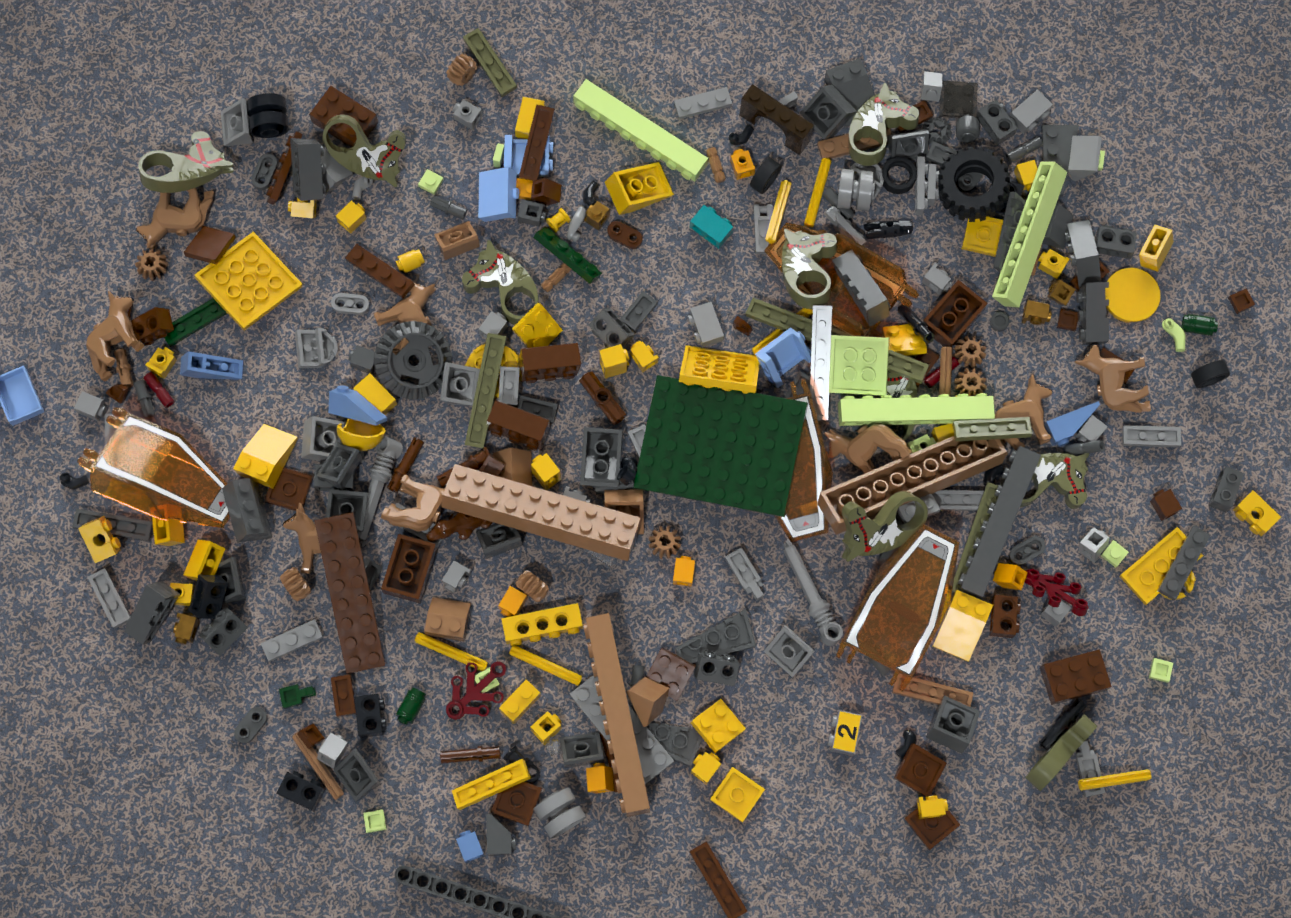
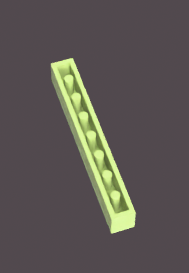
M586 79L574 94V105L579 110L589 112L593 119L601 120L610 130L615 129L625 140H632L639 149L647 150L656 160L661 159L670 169H676L681 172L685 179L696 181L708 165V158L589 80Z
M1040 162L992 295L1003 306L1020 307L1067 175V171L1056 162Z
M985 393L976 394V396L958 394L957 397H949V394L931 397L926 394L920 395L918 398H912L911 395H902L900 398H893L891 395L881 396V398L863 396L862 399H854V396H845L838 403L839 426H864L875 423L884 425L953 424V421L995 419L993 396H987Z

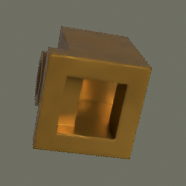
M597 201L587 209L584 221L599 231L609 218L610 209Z
M1059 279L1056 283H1052L1047 297L1058 304L1067 305L1076 289Z
M1027 300L1021 323L1025 324L1026 321H1030L1031 324L1041 325L1045 324V322H1050L1052 312L1049 311L1050 305Z
M177 613L176 617L179 619V622L175 623L173 629L176 637L175 642L186 645L187 642L193 643L199 620L196 617Z

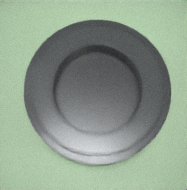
M1003 312L994 313L990 319L991 328L998 332L1004 331L1009 325V318Z

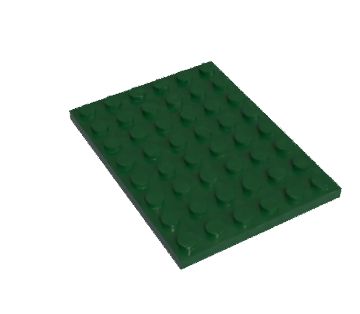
M657 375L633 488L785 517L808 403L749 392L744 394L742 391L737 390L725 391L717 387L705 388L697 384L685 385L683 382H679V379Z

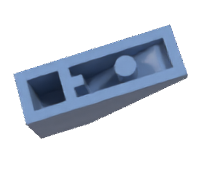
M189 351L181 357V376L205 379H242L243 360Z
M337 386L336 389L329 391L328 413L372 425H379L387 421V417L357 391L349 389L348 386Z
M1099 401L1046 421L1044 426L1047 433L1052 437L1050 440L1052 447L1055 445L1062 447L1070 443L1069 440L1099 407Z

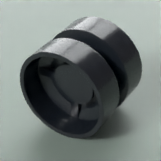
M263 93L252 96L247 100V111L250 117L248 120L249 131L252 136L273 138L282 136L289 131L288 117L286 115L287 105L284 96L275 93Z

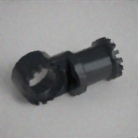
M632 456L622 458V469L617 475V480L625 486L629 485L632 482L631 480H634L636 477L637 459Z
M514 746L510 749L511 752L508 751L503 759L505 761L508 760L510 763L520 759L525 760L528 769L533 768L536 770L535 778L526 780V782H536L540 777L539 769L529 758H525L518 751L517 746Z

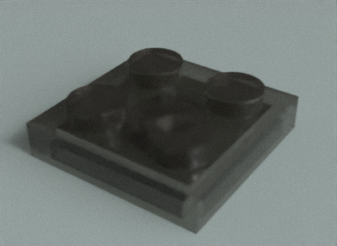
M942 81L939 117L960 118L964 115L977 117L978 83Z

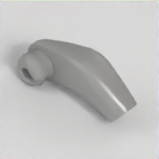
M582 206L575 212L567 232V239H572L574 242H577L581 236L576 231L584 221L587 211Z

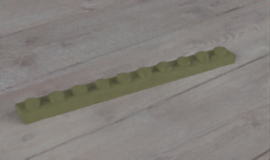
M752 298L745 313L746 317L782 331H786L791 327L796 332L800 331L806 340L812 342L811 319ZM832 328L831 335L853 336ZM889 350L888 371L922 384L929 365Z

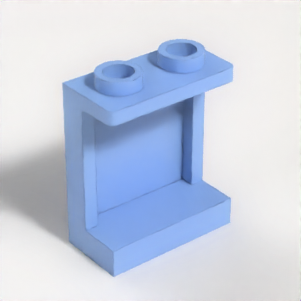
M505 135L504 168H511L519 176L528 139H513L512 135ZM549 136L539 177H549V171H553V159H549L550 153H553V142H550Z
M791 327L755 354L767 380L776 388L783 385L780 376L804 359L808 363L811 362V350L804 343L805 337L800 331L796 332Z

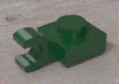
M296 684L279 689L283 709L302 705V698L316 696L313 686L300 689L299 685Z

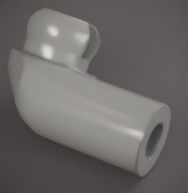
M364 176L354 182L352 198L361 200L362 191L372 185L373 179Z

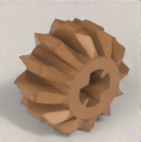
M462 53L456 56L455 60L448 66L449 69L446 74L452 83L463 86L475 74L477 69L476 62L470 56Z
M150 248L149 253L143 250V256H137L139 262L135 263V266L138 268V274L142 275L145 280L149 277L151 281H154L155 276L161 279L160 273L166 274L167 272L165 269L168 267L166 256L164 254L161 255L160 250L154 252Z
M965 336L964 340L959 339L958 345L954 347L956 351L954 357L959 358V364L965 362V368L968 367L969 363L972 368H975L976 363L980 365L983 362L982 359L986 357L984 353L986 346H980L982 340L976 342L975 336L971 340L968 336Z
M968 368L964 370V373L959 372L958 378L954 380V383L957 384L955 390H961L959 394H968V396H976V394L983 393L982 390L987 388L984 384L986 378H980L983 373L979 372L976 374L975 368L971 372ZM971 382L974 383V385H971V386H968V385H967L968 383H971Z
M660 526L659 532L656 530L652 531L654 536H649V541L653 543L649 544V548H655L652 552L653 555L660 552V559L663 558V554H666L667 559H669L670 552L674 555L677 554L676 549L681 547V544L677 542L681 540V537L675 536L677 534L676 530L670 533V526H667L666 531ZM663 539H667V543H669V545L666 544V546H663L661 541H663Z
M292 567L280 576L282 584L294 600L304 599L311 593L310 586L297 568Z
M524 571L516 581L517 588L536 602L544 599L549 591L548 585L529 571Z

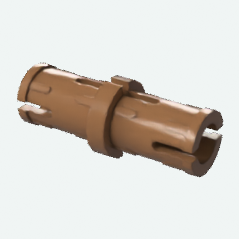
M126 349L115 350L116 372L119 373L121 384L130 388L133 386L130 372L132 369L128 363Z

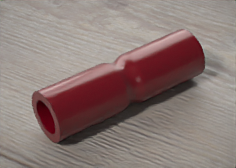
M953 356L951 371L959 366V362ZM940 367L923 380L929 388H932L940 381Z
M149 372L144 376L143 379L152 391L155 392L165 408H169L175 403L153 372Z

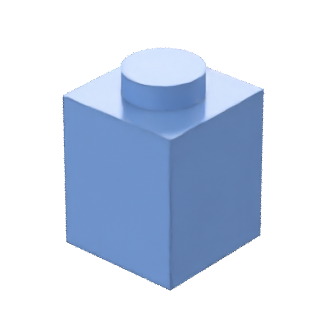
M468 830L459 834L460 837L456 840L465 863L484 856L475 831L471 833Z

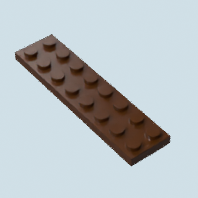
M354 512L316 519L314 522L346 674L385 666Z

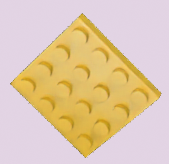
M254 232L227 250L217 265L210 263L194 275L195 279L243 331L302 288V283Z
M686 345L679 382H683L685 385H702L705 388L717 387L725 391L737 390L742 391L744 394L749 392L756 393L759 362L755 355Z

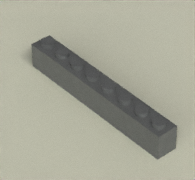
M1021 446L1017 450H1012L1009 460L1012 461L1010 467L1005 468L1001 477L1004 479L1002 486L998 485L994 494L997 496L995 503L991 502L988 508L989 518L987 521L984 520L981 525L980 531H982L980 539L976 538L972 548L975 549L973 556L969 555L965 566L968 569L959 578L960 591L979 599L984 596L1041 457L1040 454Z

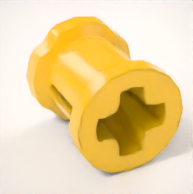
M560 208L558 213L551 218H547L546 222L556 233L559 231L558 228L566 222L569 223L571 219Z

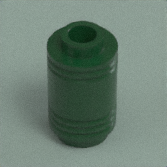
M1188 314L1183 316L1181 328L1188 333L1212 336L1213 333L1217 332L1218 322L1215 321V317Z
M413 687L411 690H408L395 714L398 717L397 721L404 725H408V723L413 724L414 719L426 700L424 698L426 694Z

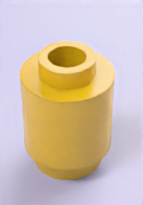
M413 249L397 256L398 260L395 261L399 271L404 273L421 267V264L425 263L419 249Z

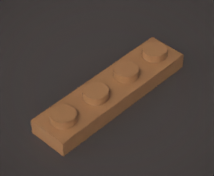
M886 128V135H891L890 128ZM849 134L817 142L821 159H832L848 155ZM861 137L855 143V146L861 151L881 146L878 141L871 137Z
M899 673L896 674L892 690L894 694L937 705L940 704L943 696H947L970 707L973 692Z

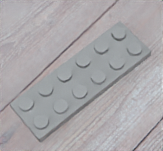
M593 675L569 695L606 740H610V734L606 735L603 720H607L606 715L602 716L599 701L603 699L602 696L598 697L595 682L599 680L598 677ZM629 706L645 785H647L674 763V760L647 727H643L639 717Z

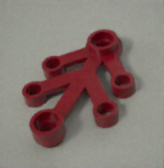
M1036 569L1025 570L1028 572L1025 583L1032 586V594L1034 596L1043 597L1046 590L1050 606L1059 607L1061 599L1072 605L1071 611L1075 615H1086L1089 608L1087 601L1084 599L1076 600L1065 593L1080 594L1082 586L1079 583L1072 582L1070 586L1062 585L1066 576L1059 572L1055 573L1054 576L1040 574Z
M500 661L494 662L490 667V673L475 686V673L478 671V666L476 663L470 662L465 667L467 672L466 695L461 700L460 687L463 685L464 680L461 676H454L451 679L453 686L452 701L447 704L446 713L449 718L454 720L462 718L464 714H476L481 717L489 715L490 708L487 705L479 707L466 706L472 700L493 701L494 703H501L504 700V694L500 691L494 693L480 692L496 677H502L506 674V665ZM471 664L475 666L473 672H470L468 669ZM497 666L502 667L503 670L501 673L496 672ZM456 678H459L461 681L458 686L454 683ZM497 693L501 695L500 701L495 700ZM454 706L459 707V712L457 714L453 712ZM482 707H485L487 709V713L485 715L481 714L480 712Z

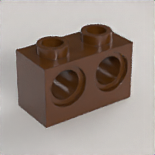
M154 307L131 320L135 337L144 346L153 344L155 340L166 337L168 333L174 330L170 311L165 308Z
M995 594L991 602L993 607L991 609L989 636L1013 638L1016 633H1019L1020 623L1017 622V614H1020L1021 603L1018 602V597ZM1002 603L1009 604L1011 610L1004 611L1002 609ZM1001 622L1008 623L1010 627L1008 631L1001 628Z

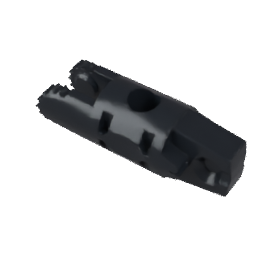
M898 220L869 222L864 224V230L867 231V239L899 237L912 234L913 224L912 221Z

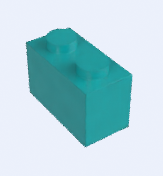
M703 205L691 219L690 228L720 249L733 233L732 223L728 219L717 215L718 213L712 207Z

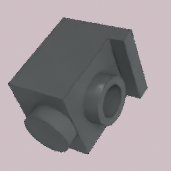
M522 200L517 216L518 223L540 227L541 222H545L547 212L544 211V204Z

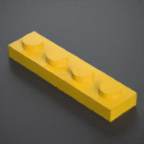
M520 759L451 791L457 809L462 810L529 780L531 777L525 760Z

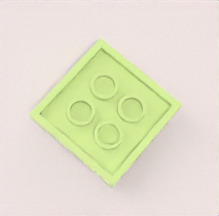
M831 335L829 393L887 395L890 338Z

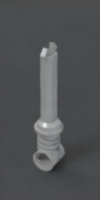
M384 436L383 440L375 447L379 456H376L374 462L376 465L369 469L372 480L367 492L368 499L364 531L358 532L361 547L367 544L366 538L384 483L392 479L390 469L393 468V460L399 458L403 450L400 442Z
M788 539L783 544L784 553L810 604L808 615L816 619L815 623H818V628L820 627L821 641L825 645L833 646L842 638L843 629L834 621L835 618L831 617L833 614L830 612V603L821 599L795 545H792ZM829 630L833 631L836 638L829 637L827 632Z

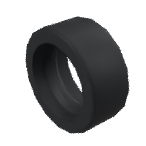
M770 157L767 158L751 179L750 187L760 194L765 193L777 178L782 165Z
M904 157L889 159L882 168L883 187L893 194L907 193L912 189L917 178L915 165ZM895 166L905 168L910 175L908 182L903 185L892 183L888 178L889 170Z
M1224 360L1208 363L1191 373L1196 388H1204L1216 384L1230 375Z

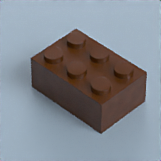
M332 86L328 88L309 114L311 122L323 130L332 117L336 115L351 116L359 123L366 137L370 135L378 124L377 115ZM337 123L328 129L329 134L350 147H353L357 140L354 129L348 124Z
M958 280L923 321L928 325V329L934 333V339L943 347H953L983 313L988 303Z
M578 343L523 348L517 360L518 367L520 368V381H526V383H535L537 380L542 379L553 381L560 377L572 379L577 376L581 367Z
M495 400L487 419L488 430L491 431L490 434L501 438V436L507 437L514 444H526V447L533 451L543 449L550 432V421L548 419Z
M398 534L381 587L383 594L421 604L436 555V544Z
M1100 649L1046 663L1040 667L1051 705L1107 691L1112 687Z

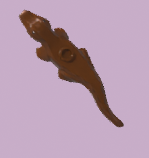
M457 512L450 515L449 520L438 521L433 529L427 533L426 537L431 542L448 538L453 533L458 532L459 539L467 540L472 535V530L478 527L487 529L493 522Z

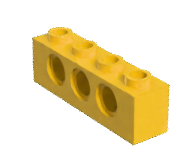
M578 603L501 618L506 644L511 646L521 645L522 641L526 640L538 642L541 641V637L549 636L550 639L561 636V633L566 632L569 635L577 634L583 629ZM559 618H565L567 624L559 626L556 621ZM539 622H546L548 627L545 630L538 629L537 625ZM526 625L529 631L526 634H521L518 632V628Z

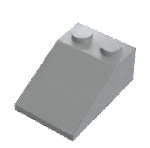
M315 416L305 420L301 458L326 461L336 443L344 445L338 438L337 425L341 423L343 428L346 422ZM360 451L362 455L360 463H364V451Z

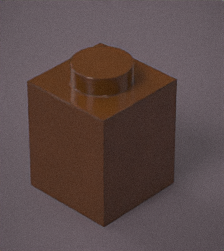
M547 178L533 181L531 199L547 206L559 203L562 185Z
M1164 489L1159 490L1153 494L1154 498L1150 501L1161 521L1177 514L1182 509L1171 489L1164 491Z

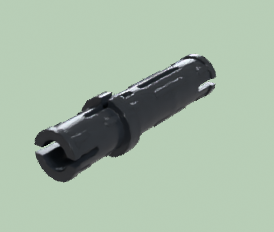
M908 304L899 305L898 313L913 328V332L919 335L925 343L932 342L935 335L928 329L926 322L921 321Z
M1076 699L1067 711L1064 710L1060 719L1039 741V744L1048 751L1071 723L1074 724L1076 722L1075 719L1086 708V705L1081 700Z

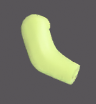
M1165 319L1162 322V327L1173 337L1176 352H1184L1186 339L1184 330L1173 319Z

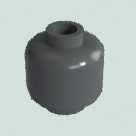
M964 115L956 121V137L960 141L972 143L979 137L980 124L976 117Z

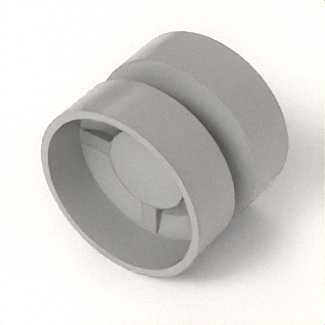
M841 169L837 208L850 209L852 199H856L857 210L869 211L870 202L873 201L875 190L872 171H861L857 181L855 180L854 170Z
M569 787L548 795L533 809L540 821L551 817L552 820L544 826L550 839L563 834L586 818L580 806L568 808L576 800Z

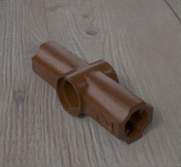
M593 371L583 375L579 380L580 384L614 426L623 421L627 415ZM600 395H605L608 397V399L604 402H601L598 400V397Z

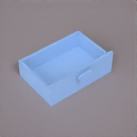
M509 167L479 172V219L488 222L505 218H516V199H519V189L516 188L517 172Z
M24 365L0 375V407L3 408L7 420L12 426L44 413V409Z

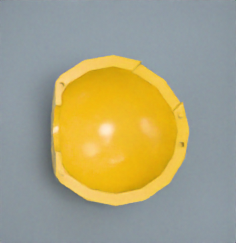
M347 418L346 425L343 428L341 423L337 425V435L345 446L358 449L361 452L375 448L383 440L386 433L385 428L380 424L372 425Z

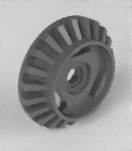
M417 321L403 322L390 328L380 338L374 353V367L382 385L392 394L412 400L426 398L436 393L442 387L445 362L452 363V352L444 335L435 327ZM403 338H406L409 342L395 355L392 350ZM429 346H434L437 352L438 364L436 365L432 363ZM411 355H416L419 359L416 366H411L408 362ZM401 374L419 379L418 385L400 381Z

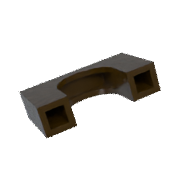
M752 84L741 99L739 115L753 125L756 124L760 117L769 119L784 132L786 136L785 146L801 155L810 143L814 125Z

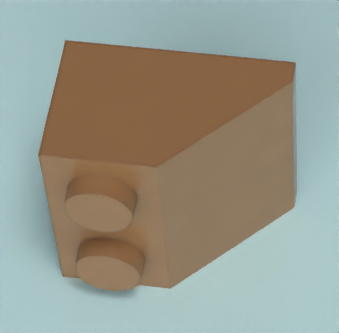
M604 490L605 507L640 517L638 534H644L643 490Z
M432 597L424 629L425 635L464 642L471 603Z

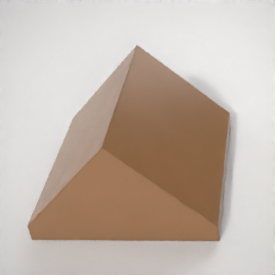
M469 221L434 234L445 260L480 247L478 236Z
M511 447L493 453L494 457L506 464L499 477L532 486L531 451Z
M646 677L640 679L626 692L643 727L648 726L663 712L670 689Z

